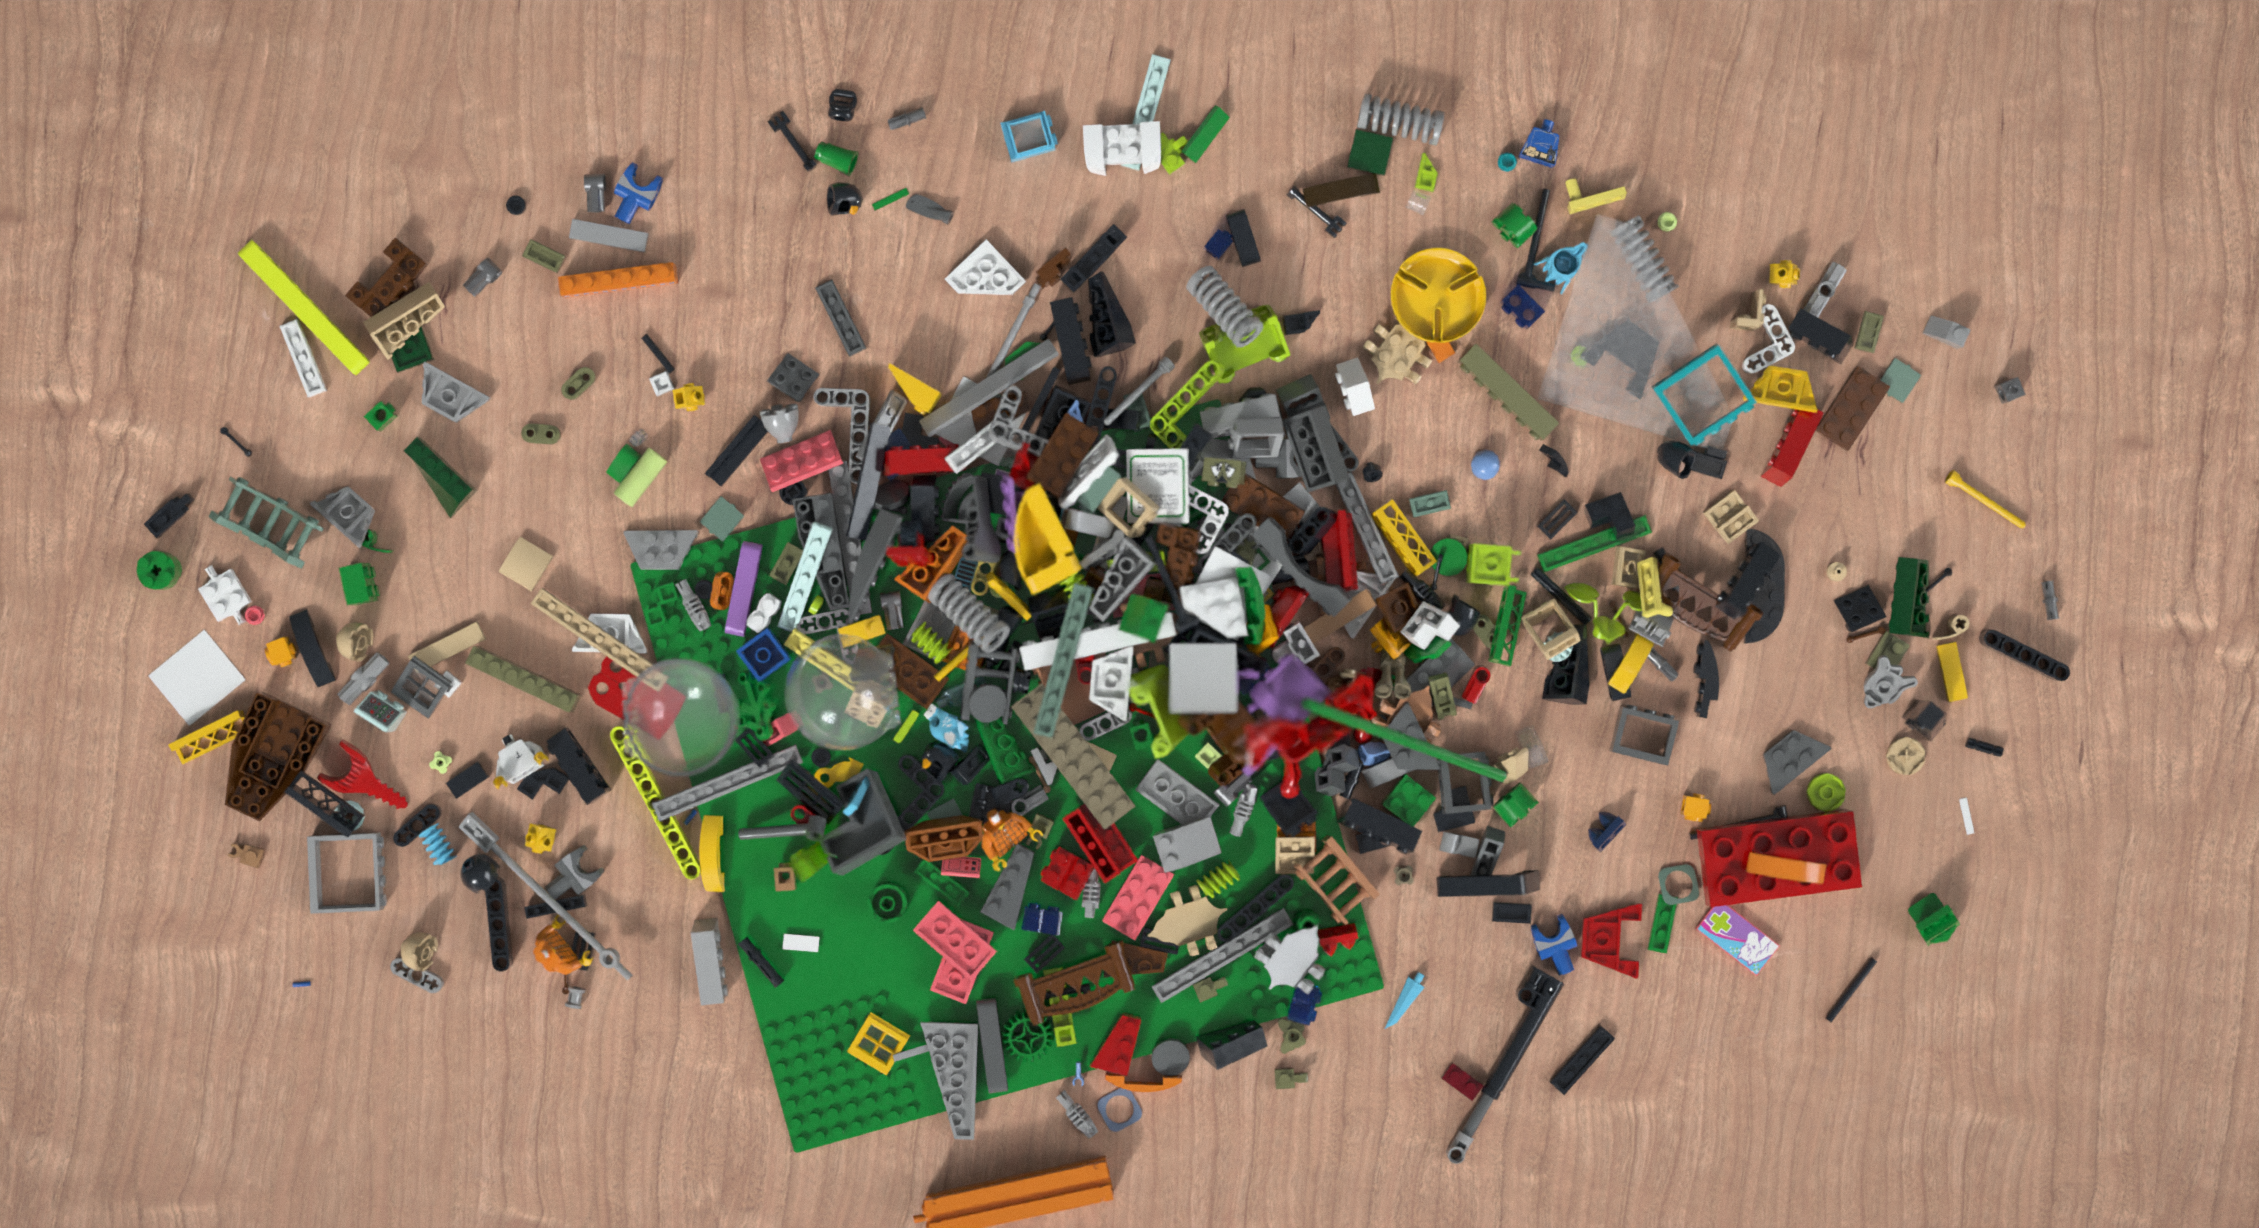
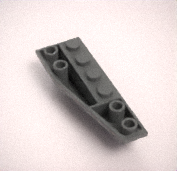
M829 492L792 499L798 536L803 548H805L814 522L833 528L816 578L830 610L849 608L846 574L833 493Z
M880 509L857 562L849 602L848 622L851 624L853 620L858 621L862 612L858 609L861 603L866 604L870 595L867 591L870 585L874 587L879 577L875 574L878 568H883L887 560L884 558L887 547H893L895 540L892 538L895 533L899 535L901 524H903L901 522L902 517Z

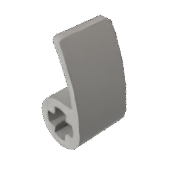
M1443 831L1439 850L1475 858L1479 839Z

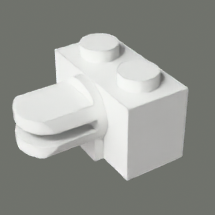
M1299 621L1286 627L1283 633L1287 640L1272 650V657L1277 663L1285 654H1295L1304 664L1319 656L1318 651Z

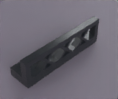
M754 415L704 474L722 487L767 435L768 431L764 427L762 420Z
M303 770L298 773L284 792L347 838L365 816ZM301 776L308 781L309 788L302 789L296 785ZM321 790L324 792L325 799L317 800L314 797L313 791ZM329 802H338L341 811L331 810ZM345 813H353L358 817L353 825L345 819Z

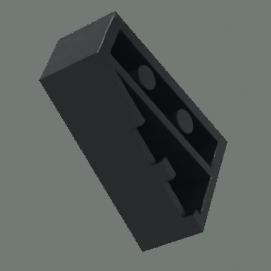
M1916 700L1902 716L1906 720L1905 724L1910 729H1916L1930 741L1946 725V713L1932 701Z

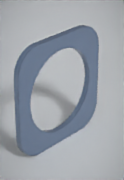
M1119 1088L1098 1101V1110L1111 1131L1118 1132L1137 1122L1142 1116V1110L1130 1090ZM1114 1096H1125L1133 1104V1115L1124 1123L1113 1122L1106 1114V1105Z

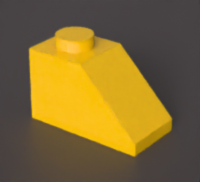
M880 615L838 628L843 647L885 634Z

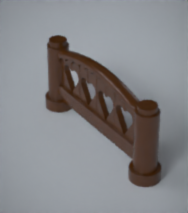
M1666 553L1661 559L1662 563L1658 568L1662 603L1673 608L1671 616L1696 632L1722 640L1724 642L1722 646L1730 652L1733 649L1735 650L1755 621H1759L1764 613L1757 606L1750 603L1746 607L1749 609L1746 615L1734 620L1728 616V628L1725 631H1721L1719 627H1715L1712 624L1713 621L1727 616L1715 607L1718 602L1716 598L1719 594L1678 570L1682 563L1672 554ZM1679 585V599L1677 601H1672L1670 597L1664 595V591ZM1695 595V609L1693 611H1689L1687 607L1680 605L1682 600ZM1712 605L1711 620L1705 621L1703 617L1696 615L1698 610Z
M1123 940L1105 945L1107 953L1105 955L1046 976L1033 979L1032 973L1029 972L1015 977L1013 980L1015 986L1019 987L1030 1022L1033 1025H1038L1044 1022L1043 1018L1045 1016L1078 1012L1104 1001L1120 989L1124 993L1134 990L1135 983L1123 951L1125 949ZM1102 969L1114 978L1112 984H1106L1104 987L1098 985ZM1083 976L1096 985L1095 990H1088L1085 994L1080 992ZM1065 982L1077 990L1078 994L1076 997H1070L1068 1000L1062 999ZM1047 989L1059 997V1002L1057 1004L1052 1003L1049 1007L1044 1005Z

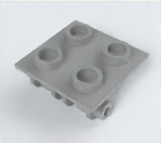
M1636 611L1629 629L1663 647L1666 638L1668 639L1671 634L1669 630L1674 618L1665 617L1660 614L1646 618L1642 615V611Z

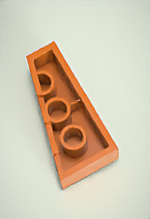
M952 526L928 549L934 556L933 564H927L926 567L910 564L894 580L928 603H931L928 599L930 590L943 576L951 574L963 556V548L968 543V540H965L967 535Z

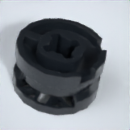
M802 481L780 489L779 495L783 502L793 506L792 499L806 497L807 488Z
M1016 667L1012 693L1018 691L1022 692L1023 695L1028 694L1032 669L1025 671Z

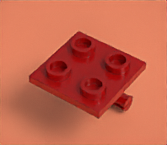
M1026 442L1022 443L1020 450L1018 449L1009 474L1013 478V486L1024 490L1036 485L1026 479L1038 459L1037 456L1027 453L1030 444Z

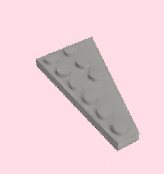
M921 1021V1027L925 1035L954 1139L974 1140L978 1023Z

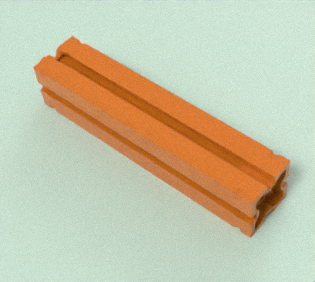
M1101 1156L1096 1159L1082 1160L926 1194L923 1204H921L923 1214L913 1216L914 1223L927 1221L926 1228H985L1097 1204L1102 1201L1114 1200L1106 1156Z

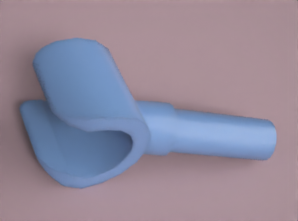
M1080 1061L1076 1062V1075L1072 1081L1074 1086L1076 1079L1082 1081L1081 1086L1084 1085Z

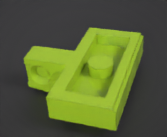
M1164 132L1160 134V163L1170 175L1185 165L1180 154L1182 153L1181 148L1188 141L1184 136L1176 141L1174 138L1169 140Z

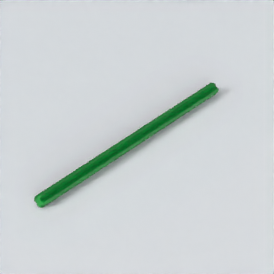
M1305 698L1302 701V708L1494 780L1504 782L1507 778L1506 771L1313 699Z

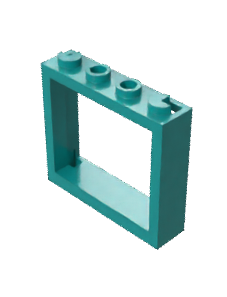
M1717 343L1651 386L1691 446L1693 444L1696 446L1705 441V436L1710 433L1712 435L1716 434L1722 429V425L1734 422L1738 419L1737 415L1743 411L1744 413L1751 411L1755 407L1754 404L1757 403ZM1718 355L1744 393L1747 401L1692 436L1663 394V391Z

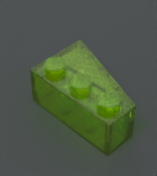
M817 841L806 851L802 848L790 858L792 862L788 865L799 879L804 882L828 863L826 857L829 855L824 853L820 842Z

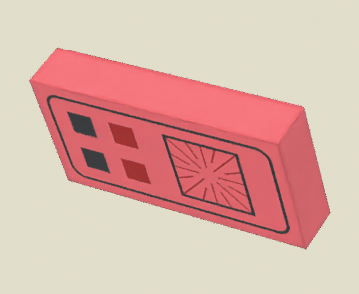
M958 857L942 860L941 875L980 878L981 858Z

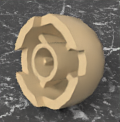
M353 622L346 624L336 636L338 651L342 656L357 662L364 660L368 656L365 654L368 645L370 647L373 645V630L364 623Z
M423 932L413 933L408 936L401 944V958L405 965L416 971L423 972L427 970L433 963L431 961L433 952L438 950L436 937Z

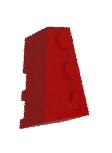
M1122 1012L1096 1056L1091 1061L1090 1067L1127 1076L1141 1017Z

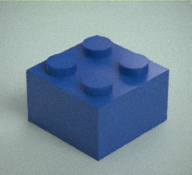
M766 628L736 651L758 682L765 680L792 659L770 628Z

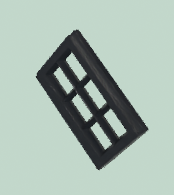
M793 758L776 779L777 782L817 816L825 818L828 825L846 804Z

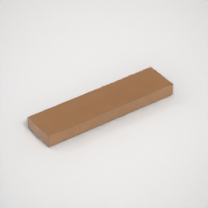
M1368 588L1352 597L1353 599L1335 617L1325 614L1304 627L1312 643L1315 644L1375 607L1377 602Z

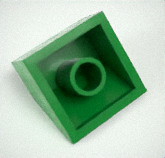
M1131 593L1118 630L1155 643L1168 605Z

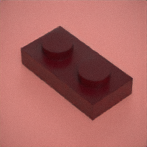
M1453 1062L1441 1076V1079L1471 1101L1474 1100L1484 1086Z

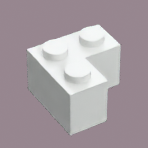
M1355 358L1337 364L1338 372L1335 373L1338 384L1342 383L1340 388L1343 396H1346L1343 399L1346 409H1350L1353 416L1375 409L1369 381L1359 359Z
M1423 601L1401 633L1412 644L1425 650L1435 635L1449 641L1458 629L1459 624L1449 614Z

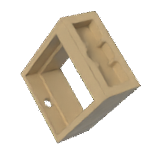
M1119 478L1097 507L1130 538L1140 537L1146 531V525L1156 518V512L1160 508L1128 478ZM1126 491L1146 508L1133 527H1130L1112 510Z
M1555 599L1544 602L1539 608L1527 612L1521 618L1524 627L1547 660L1581 641L1577 630ZM1556 613L1567 631L1543 644L1532 627Z

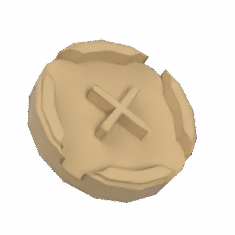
M1898 738L1887 749V763L1898 774H1915L1925 763V749L1914 738Z

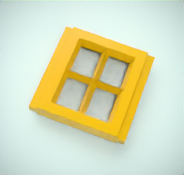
M870 1012L847 1052L887 1075L894 1064L893 1055L901 1052L910 1035Z

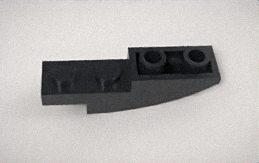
M1701 640L1696 649V654L1699 655L1698 662H1695L1693 667L1695 678L1702 679V682L1698 684L1697 693L1700 696L1699 701L1695 703L1694 712L1696 717L1707 718L1710 700L1718 701L1719 673L1717 661L1709 641Z

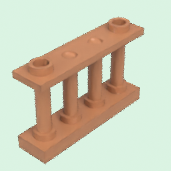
M1326 835L1322 839L1325 845L1316 856L1303 867L1297 863L1293 866L1296 869L1295 874L1301 880L1305 879L1331 910V917L1338 924L1341 922L1346 925L1349 922L1344 916L1365 897L1376 899L1380 894L1331 836ZM1333 853L1337 858L1335 860L1336 863L1314 882L1308 875V872L1328 854L1331 855ZM1345 868L1349 873L1348 877L1326 896L1320 887L1336 872ZM1357 882L1361 887L1359 889L1360 892L1338 910L1332 901L1352 883L1355 884Z

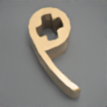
M1963 615L1951 616L1947 622L1951 633L1931 638L1933 640H1943L1965 632L1969 627L1968 618ZM1956 620H1961L1960 627L1955 626L1957 624Z

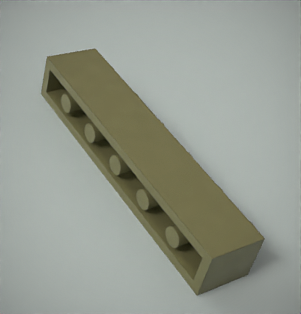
M1477 344L1473 345L1458 361L1461 364L1459 366L1461 370L1466 374H1472L1475 377L1473 381L1480 387L1484 386L1488 390L1487 394L1496 401L1498 399L1502 403L1501 407L1508 414H1514L1516 416L1515 421L1522 427L1526 426L1530 430L1529 434L1535 440H1544L1559 424L1550 413Z
M479 646L472 647L465 664L569 713L574 712L581 697V694Z

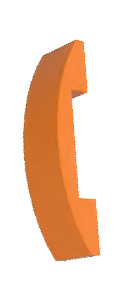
M1749 852L1746 871L1766 876L1823 884L1826 864Z
M1105 1073V1080L1111 1084L1135 1092H1157L1182 1083L1181 1075H1163V1082L1124 1081L1125 1075Z

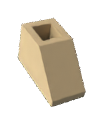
M1517 747L1509 753L1506 752L1497 758L1499 761L1493 765L1495 768L1506 771L1505 785L1513 782L1528 771V748L1524 747L1519 750Z

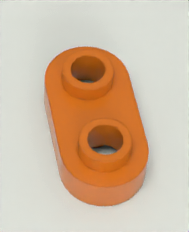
M720 571L714 577L710 598L711 606L714 609L725 610L730 604L734 579L729 572Z

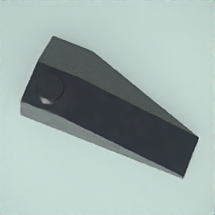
M1201 623L1194 627L1187 644H1236V671L1254 669L1255 672H1259L1260 676L1267 663V659L1232 639L1225 638L1218 631Z

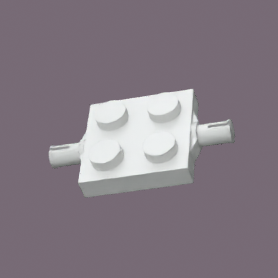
M212 565L205 570L211 579L198 590L216 620L220 622L228 616H234L238 625L246 622L240 611L252 601L233 569L217 575Z

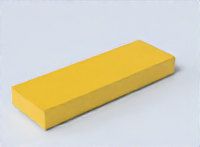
M989 572L986 575L987 584L1024 619L1028 620L1032 617L1030 607L993 572Z
M1957 643L1937 645L1936 649L1947 701L1953 702L1967 699L1968 695Z

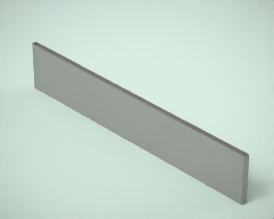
M926 1044L894 1054L893 1059L894 1062L928 1052L929 1049Z

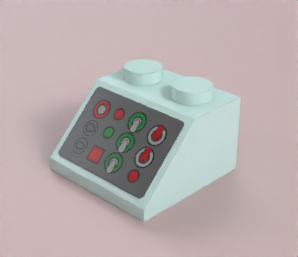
M380 690L377 692L371 691L354 710L355 713L386 733L395 731L407 713L403 709L404 706L397 701L391 702L387 699L388 695Z

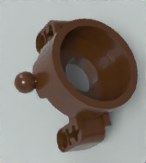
M1238 700L1237 712H1184L1180 715L1179 725L1190 735L1195 736L1204 729H1207L1212 739L1223 751L1224 755L1212 763L1208 769V774L1219 785L1225 786L1243 773L1242 770L1248 765V748L1246 743L1248 731L1245 728V724L1253 725L1255 721Z

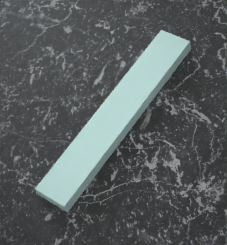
M1152 54L1132 124L1153 122L1171 59ZM1141 163L1122 164L1121 166L1139 171Z
M817 522L813 523L777 627L790 632L794 628L798 629L797 624H799L833 528Z

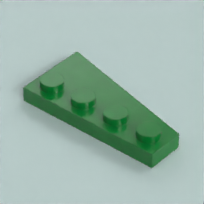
M974 717L1000 785L1036 771L1034 766L1027 760L1025 753L1015 743L1013 736L1008 733L1000 718L992 722H981Z

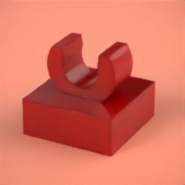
M1370 667L1360 670L1366 673V676L1372 680L1373 688H1375L1376 684L1381 680L1382 671Z

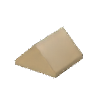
M1622 546L1616 547L1611 585L1640 589L1637 563L1645 560L1646 551Z

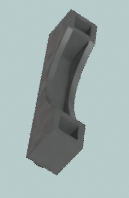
M1272 517L1268 518L1252 534L1255 543L1260 547H1264L1268 551V556L1274 561L1277 560L1282 565V570L1288 575L1291 574L1295 578V583L1300 588H1305L1309 592V597L1314 602L1318 601L1323 606L1322 610L1327 615L1335 617L1353 599L1340 585L1320 581L1309 575L1299 566L1289 550L1285 530Z

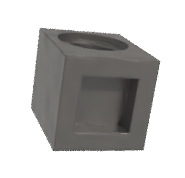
M2018 377L1994 386L2002 404L2026 395Z

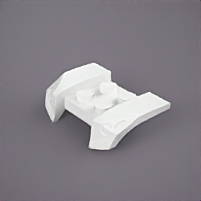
M1160 121L1103 126L1102 124L1083 125L1084 154L1089 171L1106 176L1105 165L1142 163L1144 174L1158 169L1161 161Z

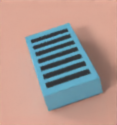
M962 557L958 563L955 578L956 581L962 583V588H968L971 592V584L978 562L966 560Z
M867 777L856 786L843 811L847 816L851 815L858 808L870 785Z

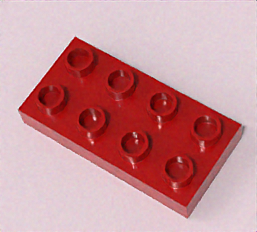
M1849 809L1696 829L1705 904L1710 908L1862 888L1854 812ZM1749 852L1826 864L1823 884L1747 872Z

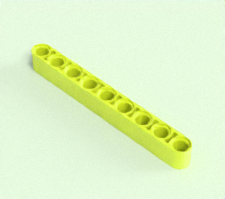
M250 240L238 252V255L354 375L357 376L370 363L368 358L257 243Z
M625 726L613 728L610 732L611 740L683 875L688 879L697 878L701 875L700 862L675 815L670 817L669 824H663L658 820L652 805V799L657 797L662 800L665 796L631 732ZM619 729L623 730L625 734L622 740L616 737V732ZM627 746L632 747L634 750V754L631 757L625 754ZM636 763L641 764L643 767L641 774L634 771ZM645 780L650 781L652 784L650 791L643 788ZM672 831H676L679 834L678 841L671 840L670 833ZM681 848H685L688 851L687 858H682L679 855ZM690 865H694L697 868L696 875H691L688 872Z

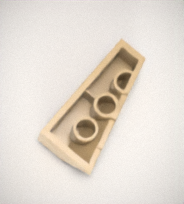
M430 282L363 323L382 353L389 360L397 348L401 349L411 335H416L419 332V328L424 323H428L445 306Z

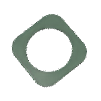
M1685 864L1663 868L1659 872L1658 879L1665 903L1669 905L1695 901L1699 897L1695 870L1691 865ZM1682 871L1689 875L1693 886L1692 891L1687 897L1675 898L1667 892L1665 881L1670 873Z

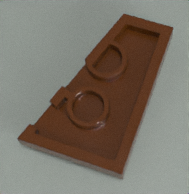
M1025 391L1021 392V400L1012 421L1030 411ZM1015 394L1007 395L1008 399L1016 400ZM1001 397L987 400L971 411L976 434L992 422ZM1001 410V411H1000V414H1002L1003 412H1005V413L1009 416L1008 411H1006V410Z

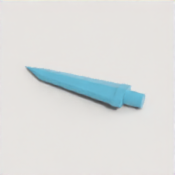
M1418 972L1414 979L1407 978L1384 1029L1396 1024L1420 992L1423 991L1424 986L1420 984L1424 978L1422 973Z

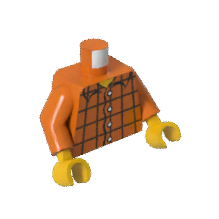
M991 810L987 814L989 821L982 827L984 832L982 848L989 859L994 861L993 868L996 871H1001L998 863L1001 862L1004 868L1007 867V863L999 858L1028 835L1027 831L1030 833V838L1034 841H1037L1034 838L1035 832H1038L1041 836H1043V833L1040 830L1033 829L1032 824L1023 816H1019V814L1017 815L1013 812L1007 814L1003 810L998 813L997 810Z
M557 915L552 920L551 925L548 924L537 934L536 947L533 949L536 961L541 963L547 971L567 975L581 968L582 964L589 966L594 957L591 959L586 958L589 956L590 951H585L581 959L578 960L579 958L558 931L554 930L560 929L566 923V921L559 923L557 919L560 915Z

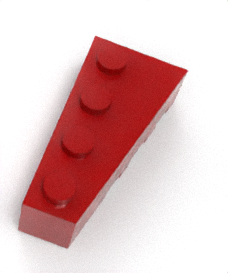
M1797 409L1792 410L1790 415L1792 419L1785 425L1783 429L1784 434L1776 443V449L1767 462L1761 475L1762 478L1779 487H1782L1793 478L1824 412L1818 409L1817 413Z
M948 444L947 448H940V445H928L929 449H921V446H909L910 450H902V447H890L891 451L885 452L883 461V476H890L891 474L955 472L945 458L959 448V444Z

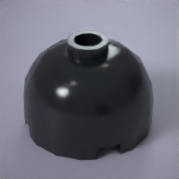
M475 854L464 861L460 877L463 884L477 894L480 890H488L495 883L499 875L496 873L497 867L500 869V866L496 860L485 854Z

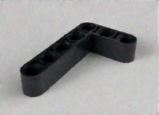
M1108 366L1100 371L1086 422L1088 427L1095 426L1099 430V434L1092 447L1100 441L1104 420L1107 416L1117 379L1115 369ZM1111 371L1114 377L1112 380L1106 381L1103 378V373ZM1100 390H1107L1109 396L1106 399H1100L1098 397ZM1095 408L1103 410L1104 414L1101 418L1093 416ZM1116 448L1118 456L1116 461L1110 466L1127 469V465L1120 463V457L1126 455V451Z
M910 754L900 758L899 768L923 791L898 817L903 831L913 827L945 792L944 784L940 783L927 768H923L922 763ZM905 758H910L913 761L912 768L908 769L903 766ZM919 771H924L927 774L926 781L921 782L917 779ZM934 784L941 787V793L938 795H934L931 792V786ZM921 798L926 799L928 802V807L925 809H921L918 806V800ZM908 812L915 816V820L912 823L906 822L904 818ZM894 847L890 848L889 850L883 852V853L880 854V855H886V854L889 853Z
M1527 870L1504 875L1436 877L1438 897L1525 895L1540 890L1539 870Z

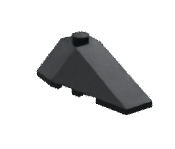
M1100 271L1088 279L1089 303L1092 304V315H1089V322H1092L1093 332L1090 333V342L1094 357L1121 352L1136 344L1131 324L1104 272Z
M1055 384L1034 435L1049 441L1075 400L1079 402L1078 406L1083 420L1091 403L1074 392ZM1031 442L1030 448L1038 450L1037 443Z
M1578 624L1573 626L1577 630L1581 641L1573 645L1571 654L1565 660L1552 662L1554 665L1550 675L1547 674L1544 682L1543 700L1569 705H1587L1589 692L1587 625Z

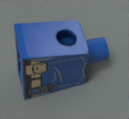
M1543 119L1541 129L1537 127L1532 128L1518 158L1550 168L1555 166L1559 135L1552 132L1553 121Z

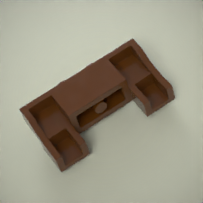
M394 238L383 251L394 263L376 284L368 290L357 281L345 295L370 317L402 299L403 293L412 289L414 286L413 282L428 266L425 261L397 238Z
M1162 522L1160 523L1156 542L1170 546L1166 569L1182 604L1180 588L1189 586L1193 582L1194 574H1192L1193 566L1195 567L1198 562V555L1196 554L1202 531ZM1151 576L1147 578L1143 597L1159 602L1166 601L1172 603L1163 580Z

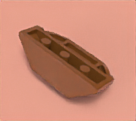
M963 815L922 821L904 831L907 838L905 840L907 851L928 862L968 856L979 842L982 841L983 836L981 820Z

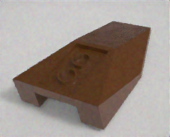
M256 692L232 743L225 805L257 821H261L286 795L284 793L298 773L301 770L306 772L332 724L265 692Z

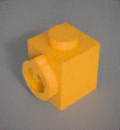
M282 637L266 644L265 655L272 666L281 665V667L292 664L291 660L297 658L295 655L297 649L294 643L290 642L289 637Z
M1693 793V796L1683 795L1680 814L1685 815V820L1703 822V818L1706 819L1707 815H1710L1711 804H1709L1708 799H1704L1705 795Z

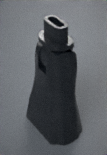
M1009 606L1000 608L997 622L1003 621L1010 628V631L1003 643L994 651H1006L1011 636L1024 619L1014 608ZM999 638L990 642L989 646L993 645ZM985 657L984 661L986 663L983 668L993 669L994 666L999 664L1001 659Z

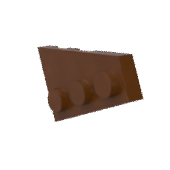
M1124 943L1125 949L1123 951L1132 975L1164 972L1167 952ZM1104 971L1103 978L1112 977Z

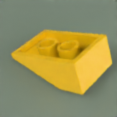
M889 363L888 368L911 403L915 406L914 409L924 416L926 413L931 414L942 394Z

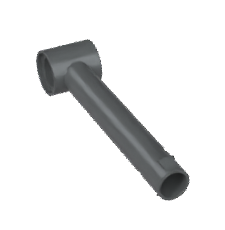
M815 815L809 818L808 823L740 828L739 838L740 840H749L754 838L806 835L809 840L821 841L824 836L826 819Z

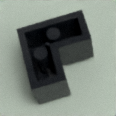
M1622 492L1585 505L1584 513L1591 529L1610 523L1616 540L1635 532V524Z

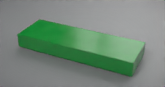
M1215 105L1181 152L1192 162L1197 163L1230 117L1220 107Z
M923 859L913 871L957 907L961 905L970 893L967 888L951 876L941 875V868L933 862Z
M1658 893L1647 950L1667 954L1677 904L1669 905L1665 903L1660 893Z

